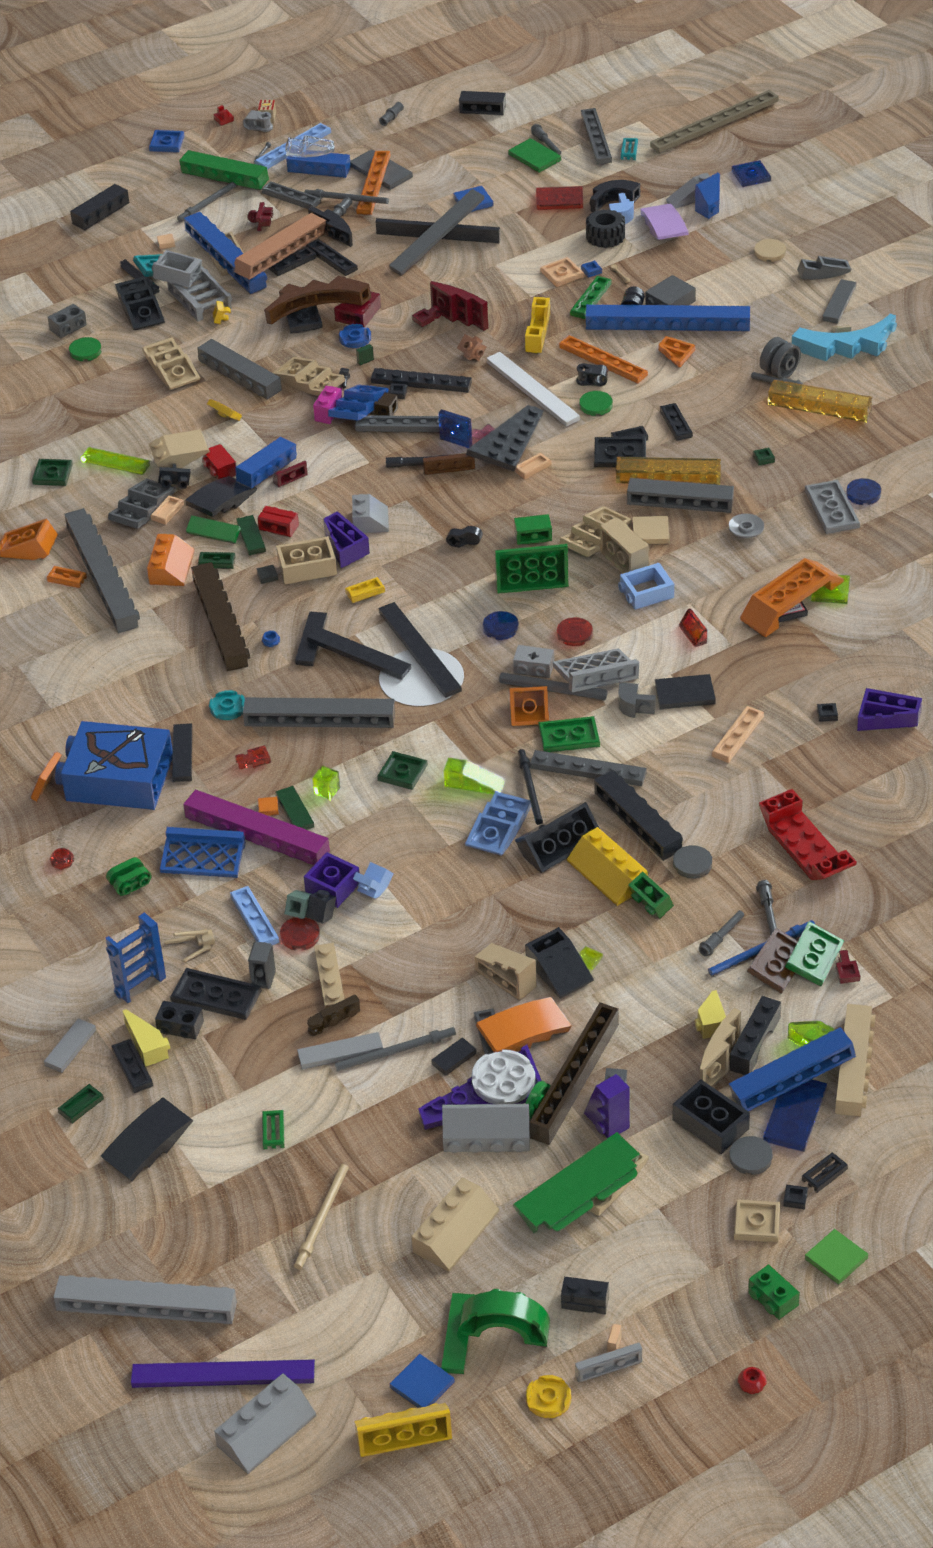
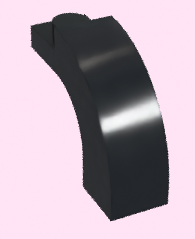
M611 180L597 185L593 188V196H591L589 201L590 212L599 211L608 202L619 201V194L625 193L626 199L635 203L640 197V183L630 180Z

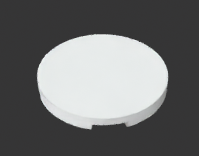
M502 1050V1052L485 1054L475 1063L472 1069V1085L478 1096L489 1103L514 1104L525 1099L530 1094L535 1085V1071L530 1060L521 1053L512 1050Z

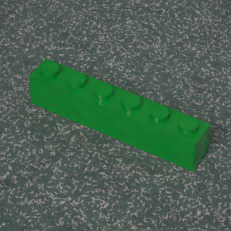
M188 150L179 160L181 172L226 183L234 182L236 185L261 190L269 180L267 167L191 150Z

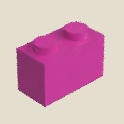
M327 385L324 387L313 405L316 422L331 424L335 417H328V410L336 407V400L342 398L341 388Z

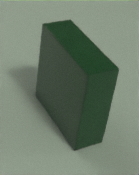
M371 344L356 349L357 363L359 365L374 360L373 346Z
M769 447L753 451V457L758 466L775 462V456Z

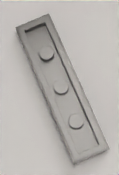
M379 1032L297 1049L303 1070L344 1061L383 1049Z

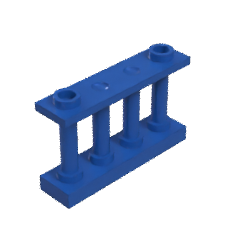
M145 912L138 916L139 929L118 943L109 936L105 938L107 944L106 951L109 955L115 987L113 989L114 993L119 999L122 998L127 1003L131 1002L129 990L150 976L155 977L159 982L166 978L158 924ZM142 937L141 943L126 953H122L123 948ZM144 951L143 957L125 968L124 963ZM147 965L146 970L127 981L129 975Z

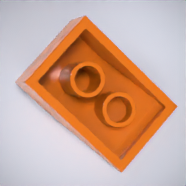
M47 518L6 532L0 541V557L26 560L43 559L49 555L58 534Z

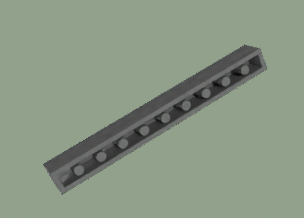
M84 508L65 513L66 527L117 632L121 633L138 628L139 612L137 609L134 610V602L132 598L129 599V593L127 588H124L122 577H118L117 567L113 566L111 555L108 556V550L106 545H103L101 535H97V527L93 524L91 515L87 514Z

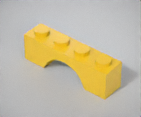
M533 298L530 326H527L525 333V352L542 353L550 317V298Z

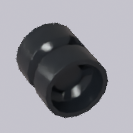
M629 287L625 290L621 305H643L645 293L639 287Z

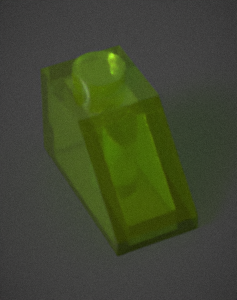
M822 1021L790 1022L788 1024L787 1038L802 1047L835 1029Z

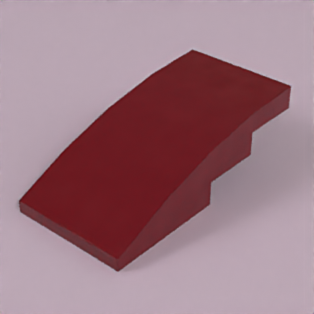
M430 282L431 307L434 305L440 307V310L437 312L452 323L458 320L467 327L473 324L483 331L489 328L487 301L463 289L439 282Z

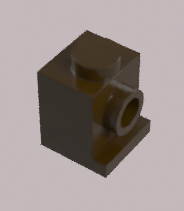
M385 392L377 402H374L375 416H393L398 409V400L395 394Z

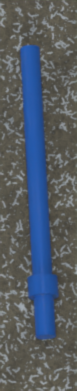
M808 922L800 926L797 924L791 927L785 934L794 939L800 937ZM766 942L708 968L709 974L713 976L757 955Z

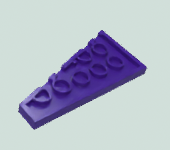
M528 1045L523 1046L518 1053H521L530 1060L535 1071L536 1085L542 1080ZM471 1077L467 1079V1083L460 1087L458 1085L451 1089L450 1093L433 1099L418 1108L423 1127L427 1130L443 1125L442 1105L492 1103L478 1096L473 1088ZM528 1096L525 1099L514 1104L526 1103Z

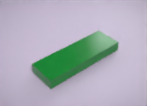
M191 515L186 532L192 535L236 544L241 528L238 525Z

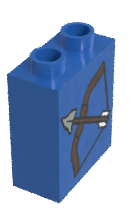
M81 721L76 736L69 735L65 747L67 759L66 762H58L55 770V782L58 785H63L66 801L155 810L173 760L170 730Z

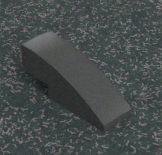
M818 256L816 261L801 259L797 268L801 279L810 280L832 278L849 273L852 270L848 260Z

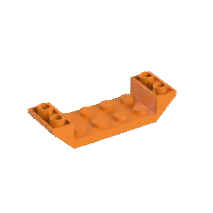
M804 558L754 593L741 614L740 620L764 637H767L779 628L778 618L822 586L832 591L843 583L844 579L819 562Z

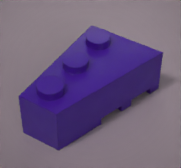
M866 688L858 715L857 731L918 727L922 710V698Z
M617 1074L595 1086L584 1111V1114L596 1126L597 1131L600 1134H604L607 1138L616 1132L620 1134L630 1128V1087Z

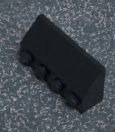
M587 802L572 806L515 839V842L523 857L542 873L568 858L581 837L593 829L599 828Z

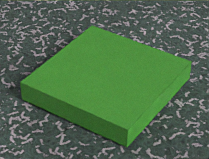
M835 1228L805 1254L806 1261L838 1285L868 1259L866 1251Z

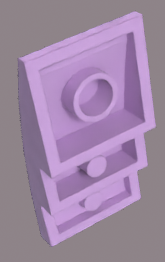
M671 204L640 209L641 215L645 218V224L650 228V234L656 239L661 240L689 235L680 214Z

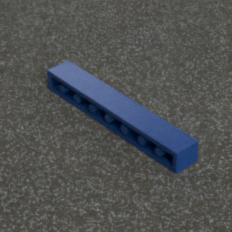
M197 212L184 218L185 231L206 252L215 258L224 269H227L228 273L247 292L252 294L267 288V275L264 271L250 280L234 272L236 258L244 253L207 216Z

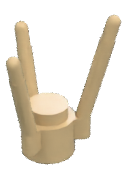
M211 929L176 932L173 933L174 937H188L164 942L167 945L196 940L197 945L202 946V948L183 959V962H187L204 951L211 950L210 945L215 944V939Z

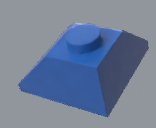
M718 172L695 185V212L708 219L719 213L720 173Z

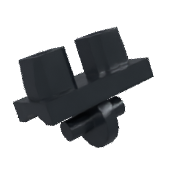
M172 463V468L159 467L158 483H161L162 487L167 488L171 484H178L179 488L186 489L187 485H189L191 469L177 468L176 463Z

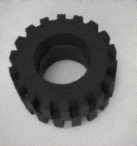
M602 209L594 211V213H590L587 216L586 240L593 246L614 247L625 239V217L620 212Z

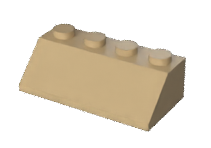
M461 1177L412 1235L413 1253L450 1272L498 1214L499 1208L479 1185Z

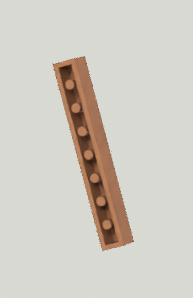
M313 213L306 215L237 257L234 262V272L249 280L323 235L325 233L326 220Z

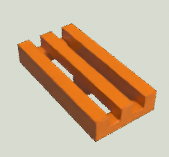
M54 566L47 576V581L80 588L81 584L84 583V579L87 578V574L82 571Z

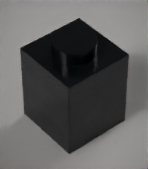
M318 890L309 895L305 917L322 924L332 919L336 896L331 895L326 890Z

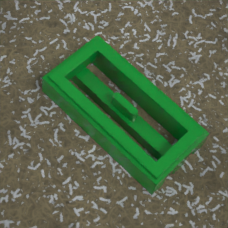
M284 1110L262 1111L263 1149H268V1146H272V1149H276V1146L285 1148ZM279 1115L280 1139L276 1140V1116ZM267 1116H271V1140H267Z

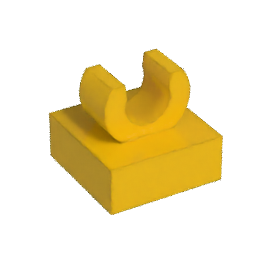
M216 301L213 321L216 324H220L221 320H229L228 315H225V313L230 314L231 310L229 307H223V302Z

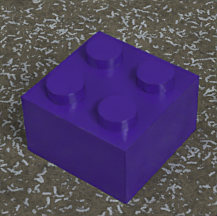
M326 852L304 875L305 892L313 894L318 890H326L331 895L336 896L334 907L338 908L358 887L359 882L353 878L356 872L360 873L359 867Z

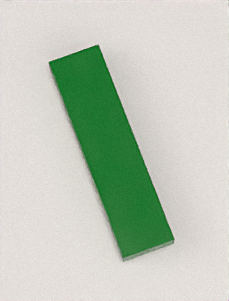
M596 276L570 310V316L585 319L586 305H596L612 284V279Z
M452 1293L441 1369L447 1373L464 1374L470 1336L457 1334L461 1307L466 1300L475 1294Z

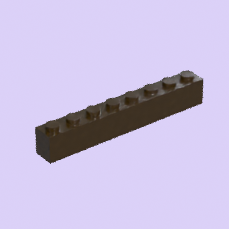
M212 562L191 567L194 585L226 670L232 671L248 667V659H250L249 649L245 648L244 637H240L241 629L239 625H236L237 620L235 613L232 614L231 603L227 602L228 596L227 592L223 591V582L218 580L220 579L218 569H214Z
M599 1002L530 1120V1139L547 1145L551 1144L619 1025V1008Z

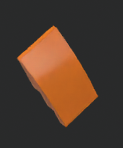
M549 997L496 1013L477 1022L476 1027L495 1053L502 1052V1050L521 1051V1048L525 1045H528L530 1049L532 1043L549 1041L552 1034L569 1032L571 1024L554 1000Z

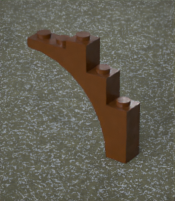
M339 275L329 284L313 279L304 288L288 283L279 291L280 297L264 309L267 324L272 325L290 313L314 305L349 303L362 306L371 298L369 284Z

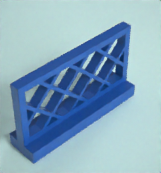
M167 827L160 873L238 878L242 852L246 845L244 832ZM170 844L180 845L181 848L172 852ZM191 846H198L200 848L193 854L188 850ZM211 847L219 849L212 855L207 851ZM230 848L238 849L232 856L226 852ZM185 851L189 856L180 861L176 856ZM204 852L208 858L199 862L196 857ZM224 854L227 859L219 864L215 858ZM172 859L178 863L173 867H166V863ZM191 860L197 864L193 868L185 867V864ZM211 861L216 865L211 870L204 868ZM231 862L234 865V871H225L223 867Z

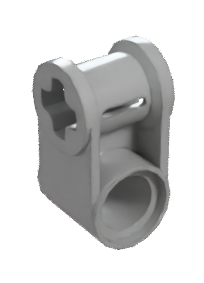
M251 110L243 120V125L249 130L269 132L273 129L270 121L271 113Z

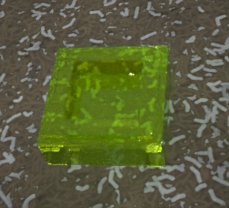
M587 946L579 953L587 968L592 971L603 958V953Z

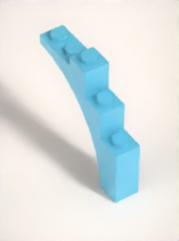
M889 314L872 326L851 332L827 333L800 327L792 335V344L798 346L801 353L823 361H827L835 353L850 359L860 351L878 356L882 351H885L888 336L896 330V315Z

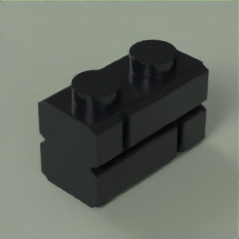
M564 1276L561 1290V1309L590 1313L596 1312L606 1315L609 1301V1282Z

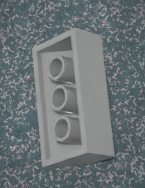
M529 1104L442 1105L444 1152L530 1151Z
M281 1374L214 1430L217 1447L249 1474L315 1418L316 1412L300 1388L286 1375Z

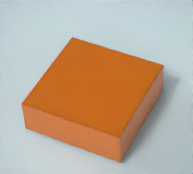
M277 796L258 798L259 813L267 816L279 815Z

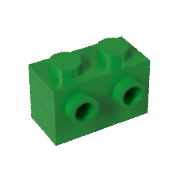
M549 514L514 518L517 545L552 541V525Z
M643 871L628 884L632 892L631 897L638 904L640 902L644 904V909L651 916L655 914L661 919L674 906L670 896Z
M769 1264L749 1278V1295L754 1300H758L769 1314H773L778 1320L799 1306L800 1292Z

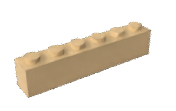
M847 1003L844 1032L853 1042L856 1057L840 1065L835 1114L861 1117L862 1108L866 1109L867 1096L863 1095V1092H868L869 1079H865V1075H870L871 1063H867V1059H871L872 1047H869L868 1044L873 1043L874 1031H871L870 1027H875L876 1016L871 1015L872 1006Z

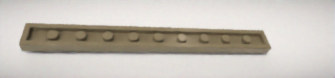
M770 90L650 141V147L658 153L665 152L668 149L779 101V96Z

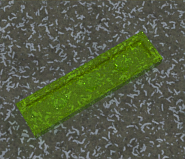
M88 447L81 456L82 462L140 475H144L150 466V460Z

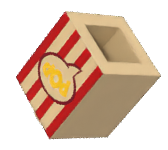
M260 100L258 111L271 113V123H274L276 116L275 100Z

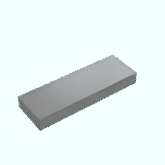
M77 1019L44 1060L45 1066L63 1073L94 1034L96 1026Z
M636 1343L575 1363V1377L578 1383L641 1363L642 1347L640 1343Z

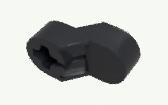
M467 526L463 529L453 528L448 532L446 542L450 546L457 548L467 544L477 545L480 543L483 532L475 526Z

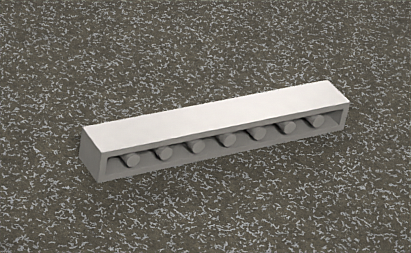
M59 1275L53 1297L57 1311L233 1324L237 1304L235 1289L228 1287L217 1288L205 1285L191 1286L185 1284H165L162 1282H142L139 1280L87 1278L74 1275Z

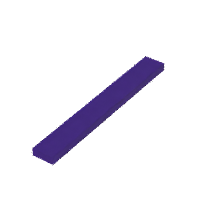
M315 1359L133 1364L131 1386L132 1388L266 1385L271 1384L281 1374L286 1375L295 1384L314 1383Z

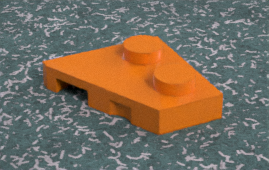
M666 336L659 343L658 350L681 368L694 353L695 345Z

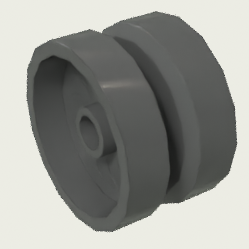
M774 337L765 345L760 356L759 365L762 370L780 379L783 377L787 379L793 374L799 364L801 350L798 346L790 342L788 343V341L780 337Z

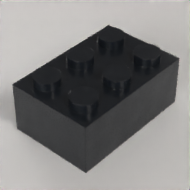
M700 1079L673 1103L672 1120L722 1154L749 1130L750 1112Z

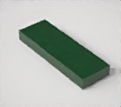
M254 516L236 518L237 525L241 528L240 533L248 555L266 552Z
M294 786L275 791L277 799L292 825L306 830L314 828V822Z

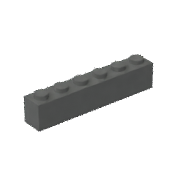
M210 339L197 347L198 359L201 363L268 400L282 391L279 376L221 343Z
M630 478L627 505L732 513L734 486Z

